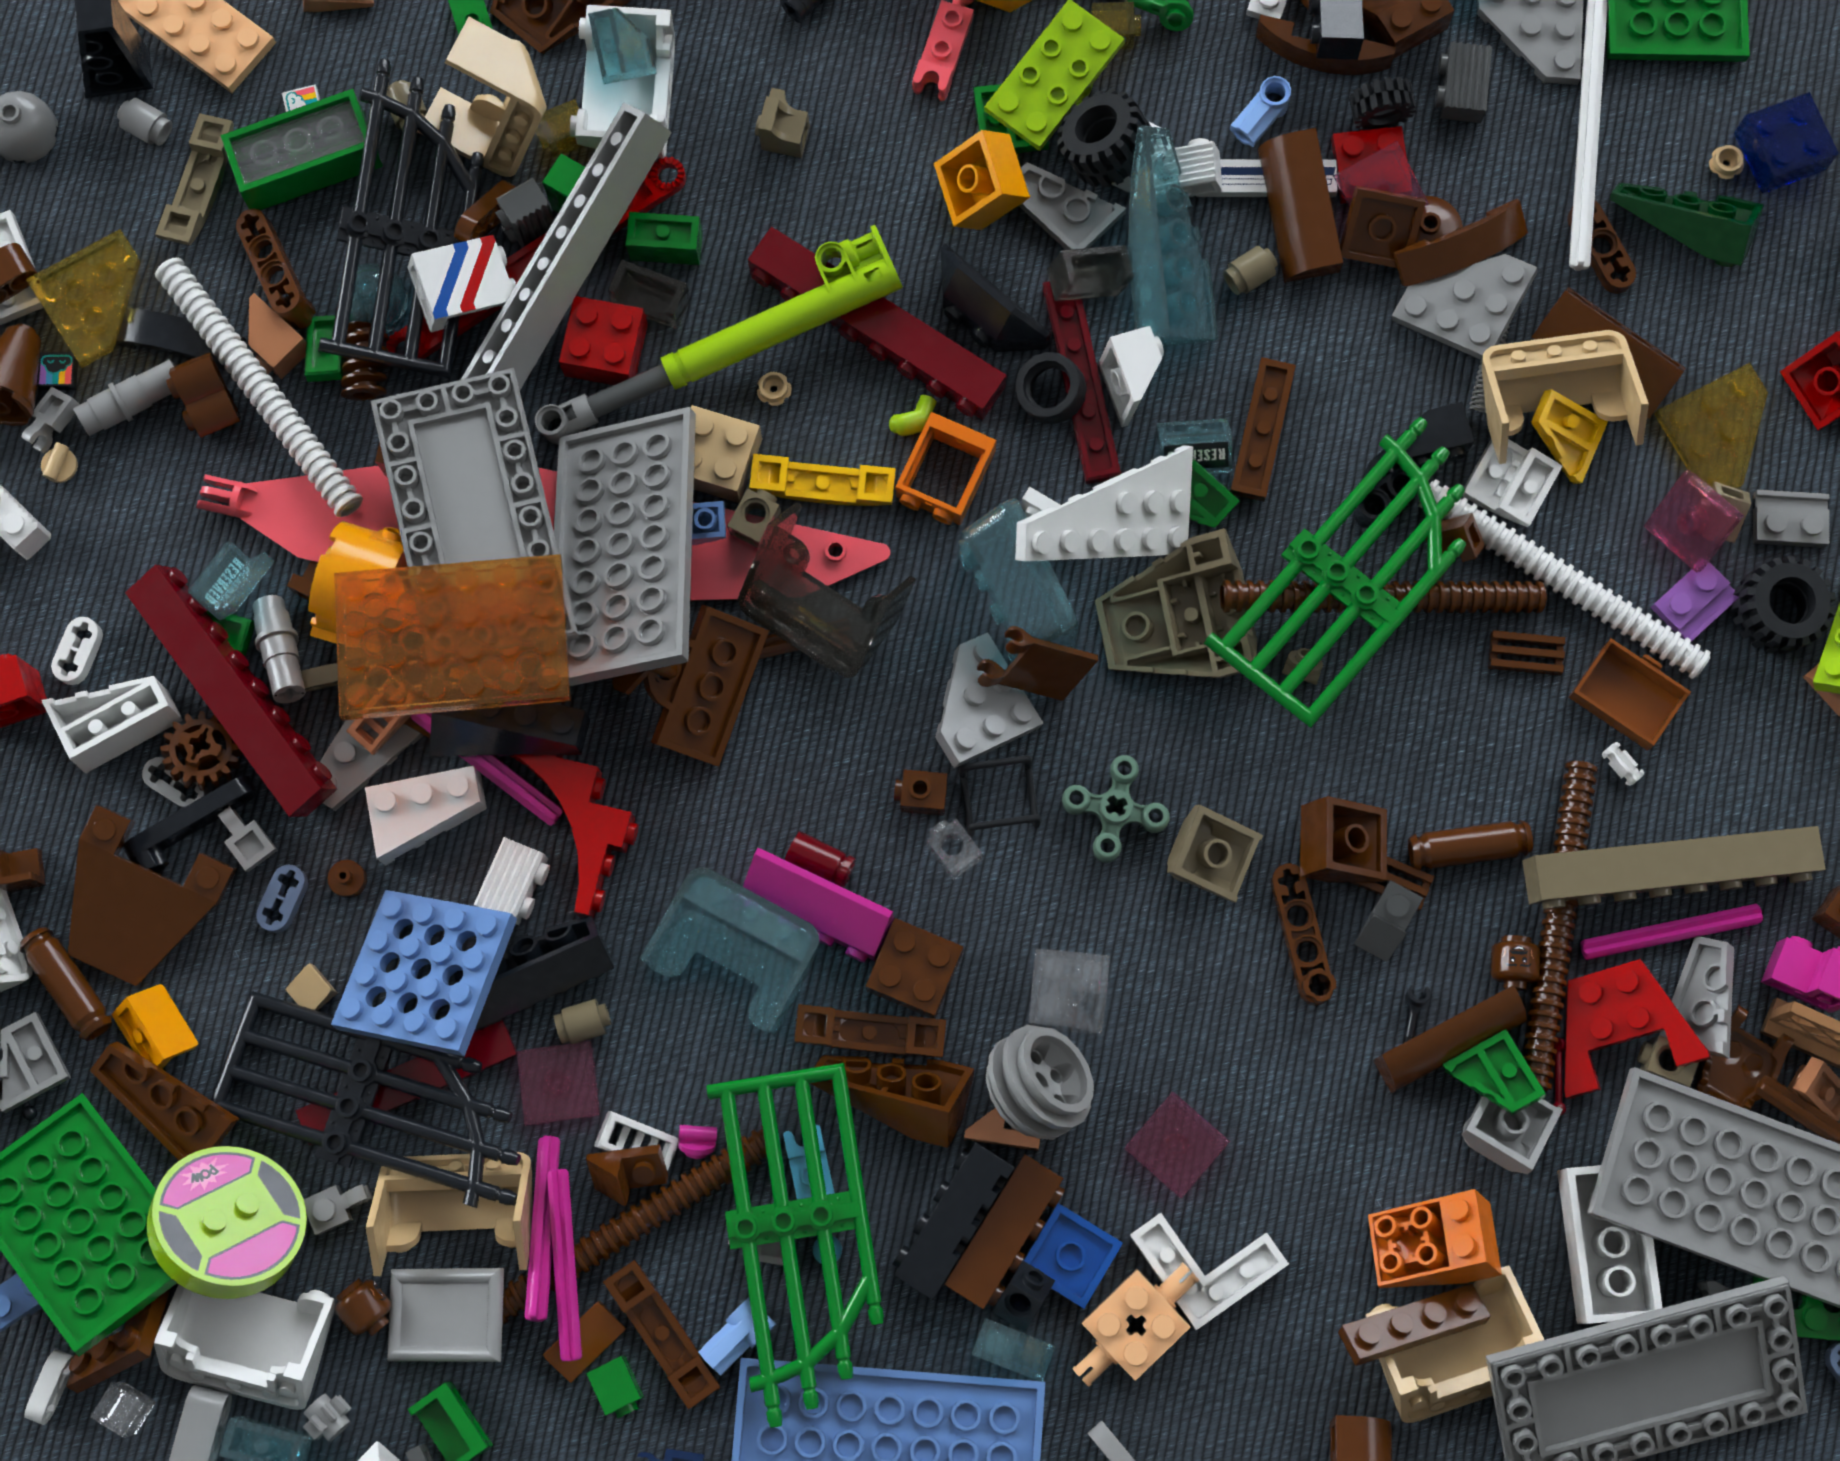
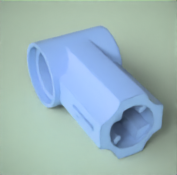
M1280 76L1268 77L1263 81L1260 91L1230 125V131L1235 135L1236 139L1244 145L1254 147L1276 119L1286 113L1291 96L1289 82ZM1276 93L1283 99L1278 102H1272L1266 96Z
M749 1297L726 1319L727 1324L698 1352L720 1376L749 1347L753 1348L756 1346ZM768 1316L769 1330L771 1331L776 1323Z

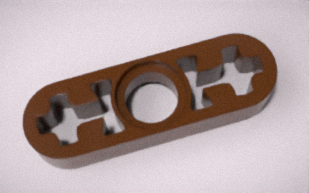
M505 180L497 183L461 215L455 227L454 238L464 242L485 237L500 224L495 212L500 210L496 198L517 186Z
M1595 201L1592 241L1597 238L1606 239L1611 245V251L1601 254L1596 252L1592 246L1590 264L1602 286L1608 292L1614 294L1624 293L1630 288L1636 278V268L1602 207ZM1573 206L1567 216L1570 228L1572 226ZM1616 256L1617 258L1614 263L1611 264L1610 260ZM1614 269L1617 273L1624 272L1626 274L1623 281L1619 278L1612 279L1611 275Z

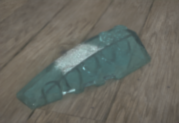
M1140 126L1137 130L1132 165L1128 229L1129 272L1135 330L1151 326L1154 337L1158 336L1163 347L1217 340L1218 333L1211 270L1208 260H1202L1197 241L1202 239L1198 226L1193 227L1187 207L1192 205L1188 192H1185L1180 186L1178 176L1182 174L1170 130L1168 128Z

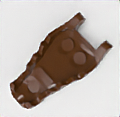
M1738 1005L1731 1016L1730 1059L1710 1054L1711 1059L1704 1060L1695 1090L1750 1110L1753 1104L1761 1099L1754 1092L1757 1081L1765 1075L1777 1081L1786 1055L1795 1040L1783 1033L1773 1047L1769 1046L1740 1028L1749 1011Z

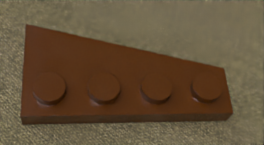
M118 1041L109 1044L90 1069L102 1084L179 1161L196 1151L218 1147L240 1119Z

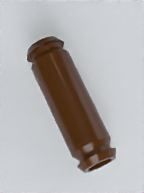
M1519 820L1518 824L1507 821L1424 832L1420 837L1414 834L1408 839L1410 863L1413 868L1421 870L1422 866L1433 869L1516 858L1520 853L1527 856L1533 851L1532 831L1529 823L1523 820Z
M46 927L34 930L21 940L20 952H26V961L72 1028L80 1032L79 1038L90 1041L99 1037L112 1026V1016H106V1007L75 962L68 955L59 939L52 937L53 931Z

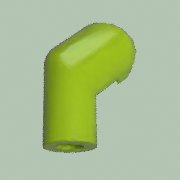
M920 395L914 411L895 414L890 418L889 428L891 432L900 436H909L922 432L937 401L930 396Z

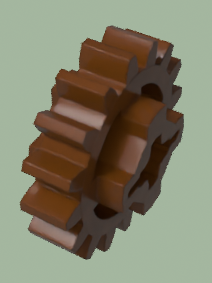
M200 711L198 719L193 720L189 714H186L185 724L181 725L175 721L172 723L175 731L174 734L164 733L163 737L168 745L161 746L160 751L162 756L165 757L162 761L165 770H171L170 774L174 781H178L183 777V784L187 789H189L193 782L198 783L200 791H204L206 782H211L217 788L219 787L218 778L221 776L227 780L232 779L229 768H240L237 756H241L243 753L215 715L209 720L206 719L204 711ZM218 736L225 741L226 750L222 748V745L218 744ZM178 752H180L183 757H186L185 766L178 760Z

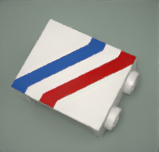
M494 235L411 254L407 268L430 332L444 329L448 318L497 306H502L503 308L516 286V282L513 278L508 277L505 268L507 266L506 254L501 245L497 246Z

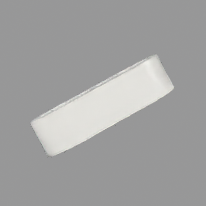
M78 617L68 624L51 665L55 677L65 684L76 685L87 677L103 639L102 629L96 622L88 617ZM88 627L92 636L90 639L83 638L81 641L77 633L79 630L85 631ZM73 662L78 666L76 672L69 671L68 674L63 669L65 663L71 664Z
M57 1349L52 1351L42 1368L24 1413L25 1418L41 1425L47 1424L51 1419L71 1372L69 1365L74 1356Z

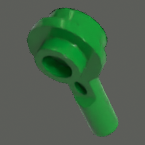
M1126 0L1127 5L1158 15L1161 24L1171 31H1183L1192 24L1194 13L1187 0Z

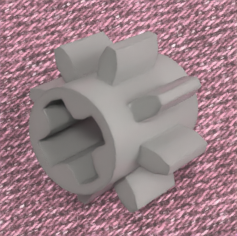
M325 1393L304 1411V1415L309 1421L303 1428L314 1441L324 1436L330 1442L351 1423L345 1414L352 1408L341 1395H336L330 1399Z

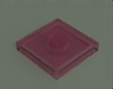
M1398 141L1389 144L1333 175L1349 208L1356 185L1424 198L1426 201L1425 206L1429 205Z
M1686 470L1643 527L1697 573L1704 569L1744 515L1691 470Z
M591 1041L579 1042L573 1045L564 1044L517 1051L525 1126L600 1116Z
M1172 1092L1124 1147V1150L1181 1199L1230 1141L1177 1094Z

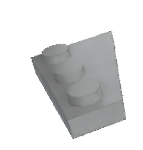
M1026 162L1021 167L1030 198L1020 204L1019 207L1076 260L1126 214V207L1117 203L1114 205L1098 198L1097 194L1087 189L1082 191L1065 183V179Z
M359 698L320 760L331 772V781L337 788L322 804L334 811L339 809L366 786L375 774L386 765L389 766L402 751L409 745H414L423 735L403 724L375 755H372L346 732L368 704ZM377 713L372 716L384 727L388 725ZM367 723L363 725L362 728L374 739L379 736Z
M1696 936L1694 937L1672 1002L1710 1054L1730 1059L1734 947L1728 942ZM1661 1031L1659 1035L1667 1038L1665 1031Z

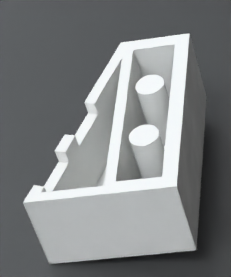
M154 676L109 685V689L96 692H77L75 696L54 700L49 698L41 700L69 759L85 773L172 727L174 721L177 723L183 721L169 691Z
M474 765L365 787L376 858L385 866L395 861V858L407 851L422 846L426 843L425 841L443 831L447 832L487 809L481 774Z

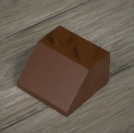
M1362 0L1363 17L1366 20V27L1377 43L1396 47L1393 59L1447 30L1455 11L1448 0Z
M1330 796L1301 805L1300 877L1329 883L1386 881L1387 809Z

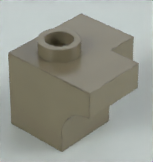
M771 88L769 97L766 96L762 114L758 116L755 128V136L760 138L761 150L802 158L810 128L808 112L796 110L789 106L786 102L785 90Z

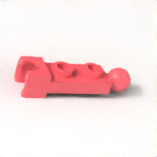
M941 0L921 60L918 62L913 77L912 89L914 93L920 94L927 83L933 82L938 85V99L940 101L946 100L952 84V77L974 17V9L967 8L966 6L972 4L974 0H952V3Z

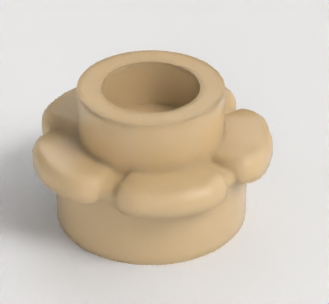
M1732 145L1719 147L1713 151L1712 158L1709 160L1710 170L1713 173H1717L1721 179H1732L1735 174H1740L1744 168L1743 154L1740 149ZM1723 161H1728L1729 165H1724Z
M769 372L758 381V398L764 403L768 402L771 406L783 404L784 399L789 398L791 395V384L787 382V377L782 373ZM777 387V391L772 392L771 388Z

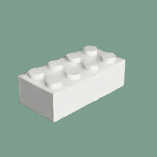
M1601 1165L1565 1168L1557 1171L1577 1324L1612 1322L1663 1308L1653 1238L1587 1214Z

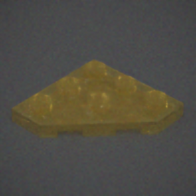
M121 229L26 279L81 368L114 350L138 272L140 260Z
M1750 363L1658 409L1654 414L1704 498H1708L1714 482L1740 489L1744 484L1768 391Z

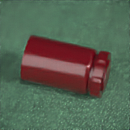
M801 831L795 836L785 857L786 861L841 887L846 886L856 862V858L850 855L846 857L844 852Z

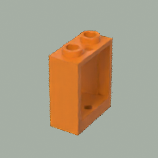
M931 412L895 486L896 497L900 499L899 502L909 509L918 511L919 508L931 512L932 517L941 523L951 525L954 522L961 525L996 452L997 440ZM933 439L979 458L957 507L910 488Z

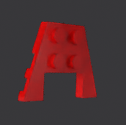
M1641 959L1568 980L1564 1093L1567 1099L1601 1090L1590 1055L1591 1052L1661 1031L1666 1033L1676 1067L1680 1068L1711 1059L1710 1052Z

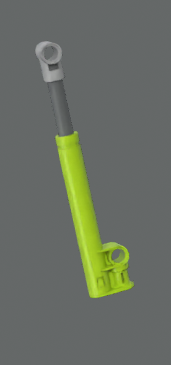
M876 225L870 226V233L852 241L849 239L839 243L830 241L819 246L815 254V261L825 284L680 348L676 353L671 352L661 357L662 364L589 397L584 393L558 406L554 404L544 405L535 416L537 429L549 442L559 445V437L577 433L599 423V417L671 385L677 390L688 385L687 383L690 381L693 383L903 289ZM831 258L841 259L838 266L834 268L825 267ZM558 418L562 419L561 425L556 430L548 431L551 421Z

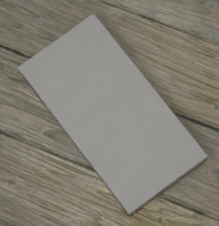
M514 368L371 400L432 673L579 638Z
M1784 1275L1486 1355L1505 1461H1632L1808 1413L1790 1282Z

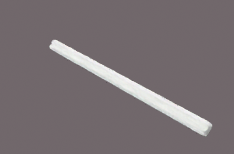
M1587 0L1569 255V266L1574 268L1575 271L1588 269L1591 262L1607 0Z

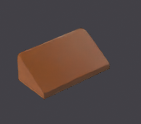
M597 1301L579 1319L582 1348L581 1359L562 1361L560 1358L559 1339L542 1355L570 1383L626 1330L625 1326L601 1301Z

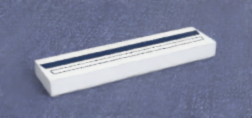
M1220 159L1223 191L1196 196L1267 197L1260 160ZM1323 160L1330 197H1336V160Z

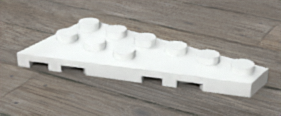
M1183 445L1174 449L1175 452L1172 454L1159 456L1151 460V463L1139 469L1133 468L1092 487L1093 490L1086 494H1077L1068 498V502L1058 507H1049L1017 522L1015 560L1047 561L1168 555L1181 547L1180 544L1186 541L1189 536L1193 446Z

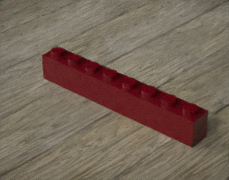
M772 226L747 259L751 277L763 287L770 285L780 291L779 294L785 301L825 284L816 265L815 253ZM827 262L825 267L834 268L835 266ZM884 297L829 321L830 324L838 328L839 334L852 343H855L857 340L867 346V351L873 357L880 361L889 360L897 366L896 369L903 376L910 380H914V378L919 379L926 384V388L930 393L941 399L945 396L956 403V408L968 417L975 415L983 420L1006 387L1007 375Z
M155 564L125 594L288 816L307 817L337 790L331 781V772L324 764L314 758L310 752L311 746L302 735L296 733L289 724V715L280 706L275 705L268 696L270 691L266 684L259 678L254 677L248 669L249 662L246 657L238 650L233 649L227 640L229 637L228 633L220 624L212 621L211 617L207 614V605L193 594L186 585L188 583L186 576L176 567Z

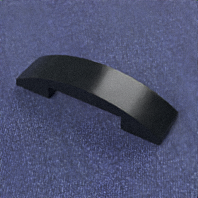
M110 308L100 339L102 342L136 349L137 346L192 359L210 352L218 368L225 370V365L219 362L218 357L212 353V348L206 345V340L200 337L199 332L193 328V323H190L186 318L136 308ZM240 336L241 341H244L246 343V339Z

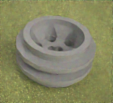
M1026 1025L997 1042L989 1055L986 1084L990 1099L1000 1116L1013 1129L1026 1136L1054 1140L1085 1121L1091 1109L1094 1081L1088 1063L1080 1050L1067 1036L1052 1028Z

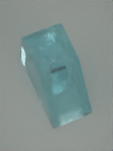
M611 8L588 13L603 84L657 74L650 39L621 10Z
M985 1318L971 1355L1032 1379L1043 1381L1056 1346Z

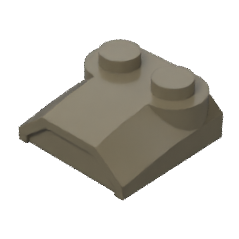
M1195 805L1184 819L1168 857L1167 873L1171 874L1178 881L1188 882L1236 903L1238 892L1263 835L1202 805Z

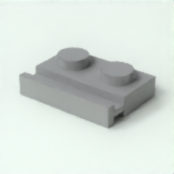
M1756 490L1754 492L1753 544L1826 548L1829 545V494Z

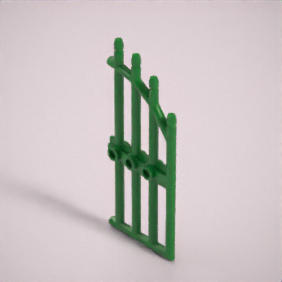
M1422 417L1413 421L1409 426V430H1405L1397 441L1389 434L1384 436L1379 446L1386 453L1314 535L1304 528L1294 538L1287 549L1281 554V557L1289 562L1288 565L1222 639L1212 632L1204 641L1208 648L1310 728L1319 720L1456 561L1455 558L1463 553L1466 547V542L1458 538L1447 547V551L1442 553V520L1454 507V503H1457L1463 497L1465 488L1460 484L1454 485L1446 493L1447 496L1443 497L1436 504L1428 482L1439 469V465H1443L1450 454L1449 450L1443 446L1440 447L1421 468L1417 466L1406 452L1417 440V436H1420L1428 425L1427 421ZM1397 463L1409 477V482L1346 554L1341 557L1325 543ZM1418 494L1426 517L1372 579L1368 578L1355 568L1354 565ZM1427 538L1428 571L1400 602L1383 588ZM1302 572L1318 584V586L1250 662L1237 652L1234 647L1296 576ZM1329 594L1347 608L1279 685L1265 674L1263 670ZM1360 617L1376 629V631L1308 708L1294 697L1292 693L1353 622Z
M845 1063L706 1085L708 1099L720 1098L736 1204V1210L725 1211L730 1250L742 1248L760 1367L759 1375L749 1377L751 1393L763 1390L765 1407L768 1409L766 1412L767 1421L770 1428L782 1426L778 1384L800 1375L801 1388L804 1390L802 1395L806 1409L818 1408L819 1397L818 1392L815 1390L817 1384L814 1367L833 1349H835L836 1359L838 1360L837 1369L841 1380L853 1378L848 1333L865 1302L869 1306L867 1311L871 1325L883 1323L884 1314L883 1308L880 1306L882 1302ZM832 1080L849 1191L826 1195L809 1083ZM795 1086L811 1197L789 1201L772 1090ZM757 1092L774 1203L751 1207L735 1096ZM855 1229L862 1278L844 1308L832 1233ZM817 1236L832 1330L811 1348L795 1239ZM780 1242L797 1360L775 1369L757 1245Z

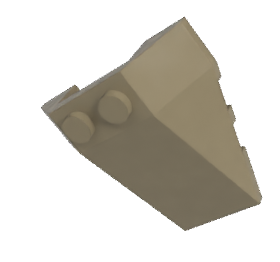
M1223 528L1187 539L1175 551L1164 558H1158L1151 563L1152 566L1135 577L1132 575L1095 600L1109 670L1223 678L1240 673L1204 644V641L1212 632L1222 639L1245 613V609H1242L1240 613H1235L1234 609H1231L1229 613H1224L1220 606V587L1224 580H1229L1231 584H1234L1235 580H1240L1242 584H1245L1242 568L1226 529ZM1254 625L1234 647L1237 652L1250 662L1257 655V636Z

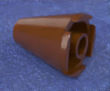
M25 324L8 326L0 336V424L26 425L29 418L31 419L34 414L41 339L36 334L35 329Z

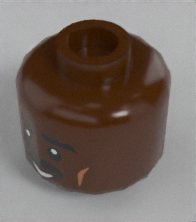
M1520 935L1502 936L1501 942L1492 946V978L1504 983V989L1514 985L1517 991L1527 990V984L1537 981L1540 975V948L1536 944L1531 943V937Z
M358 1278L335 1297L338 1301L335 1306V1313L353 1335H361L367 1331L373 1336L389 1322L385 1315L391 1309V1302L373 1280L362 1282Z

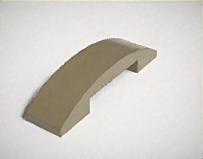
M199 113L189 140V146L192 151L172 205L166 204L155 233L157 238L191 245L200 233L216 199L228 160L220 135L233 131V121Z

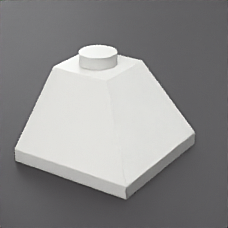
M1151 326L1111 336L1098 363L1121 427L1129 425L1164 355L1162 342L1158 336L1154 337Z

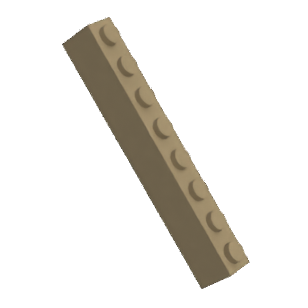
M1818 826L1534 855L1522 860L1529 905L1542 903L1543 910L1566 907L1565 901L1578 900L1579 906L1601 903V897L1613 896L1614 902L1630 901L1637 899L1636 893L1649 892L1650 898L1667 897L1672 895V889L1684 888L1685 895L1707 892V886L1719 885L1720 891L1743 888L1742 882L1754 881L1755 887L1771 886L1778 884L1777 878L1789 877L1790 883L1812 881V874L1826 870Z

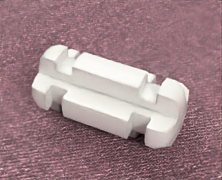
M1615 742L1602 753V757L1604 759L1607 757L1610 760L1608 764L1621 779L1625 777L1628 780L1625 783L1631 786L1643 777L1644 771L1643 769L1639 771L1636 768L1638 765L1626 750L1621 751L1619 748L1621 746L1620 743Z

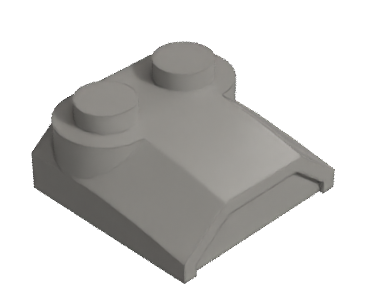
M1481 1096L1471 1117L1465 1122L1461 1135L1470 1148L1506 1170L1528 1175L1533 1170L1563 1109L1541 1099L1511 1115L1487 1098Z

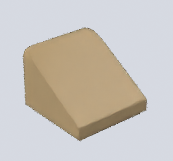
M311 963L305 966L285 989L298 1005L316 1011L338 994L316 966Z

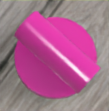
M679 1125L678 1148L687 1157L702 1159L715 1151L717 1127Z

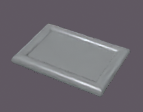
M504 1268L391 1269V1309L389 1311L387 1361L501 1362Z

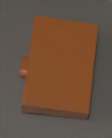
M1610 638L1568 698L1648 751L1655 745L1691 691L1661 672L1662 664L1649 655L1644 654L1640 658Z

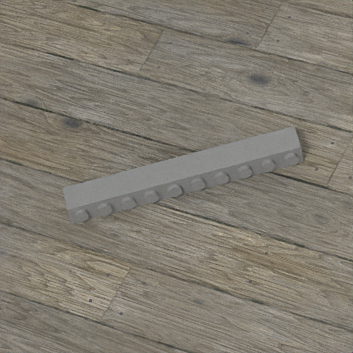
M623 102L461 380L514 368L519 390H521L586 277L591 272L599 255L608 243L619 221L627 211L628 206L645 180L652 165L664 148L672 133L645 112Z

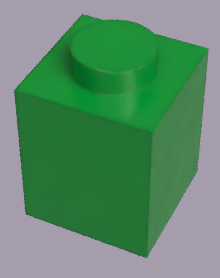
M620 1356L586 1373L605 1416L615 1412L619 1419L639 1409L636 1401L644 1398V1395L626 1356Z

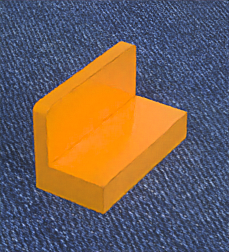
M162 984L127 996L111 1014L132 1050L161 1069L173 1057L193 1050L198 1045L197 1039Z

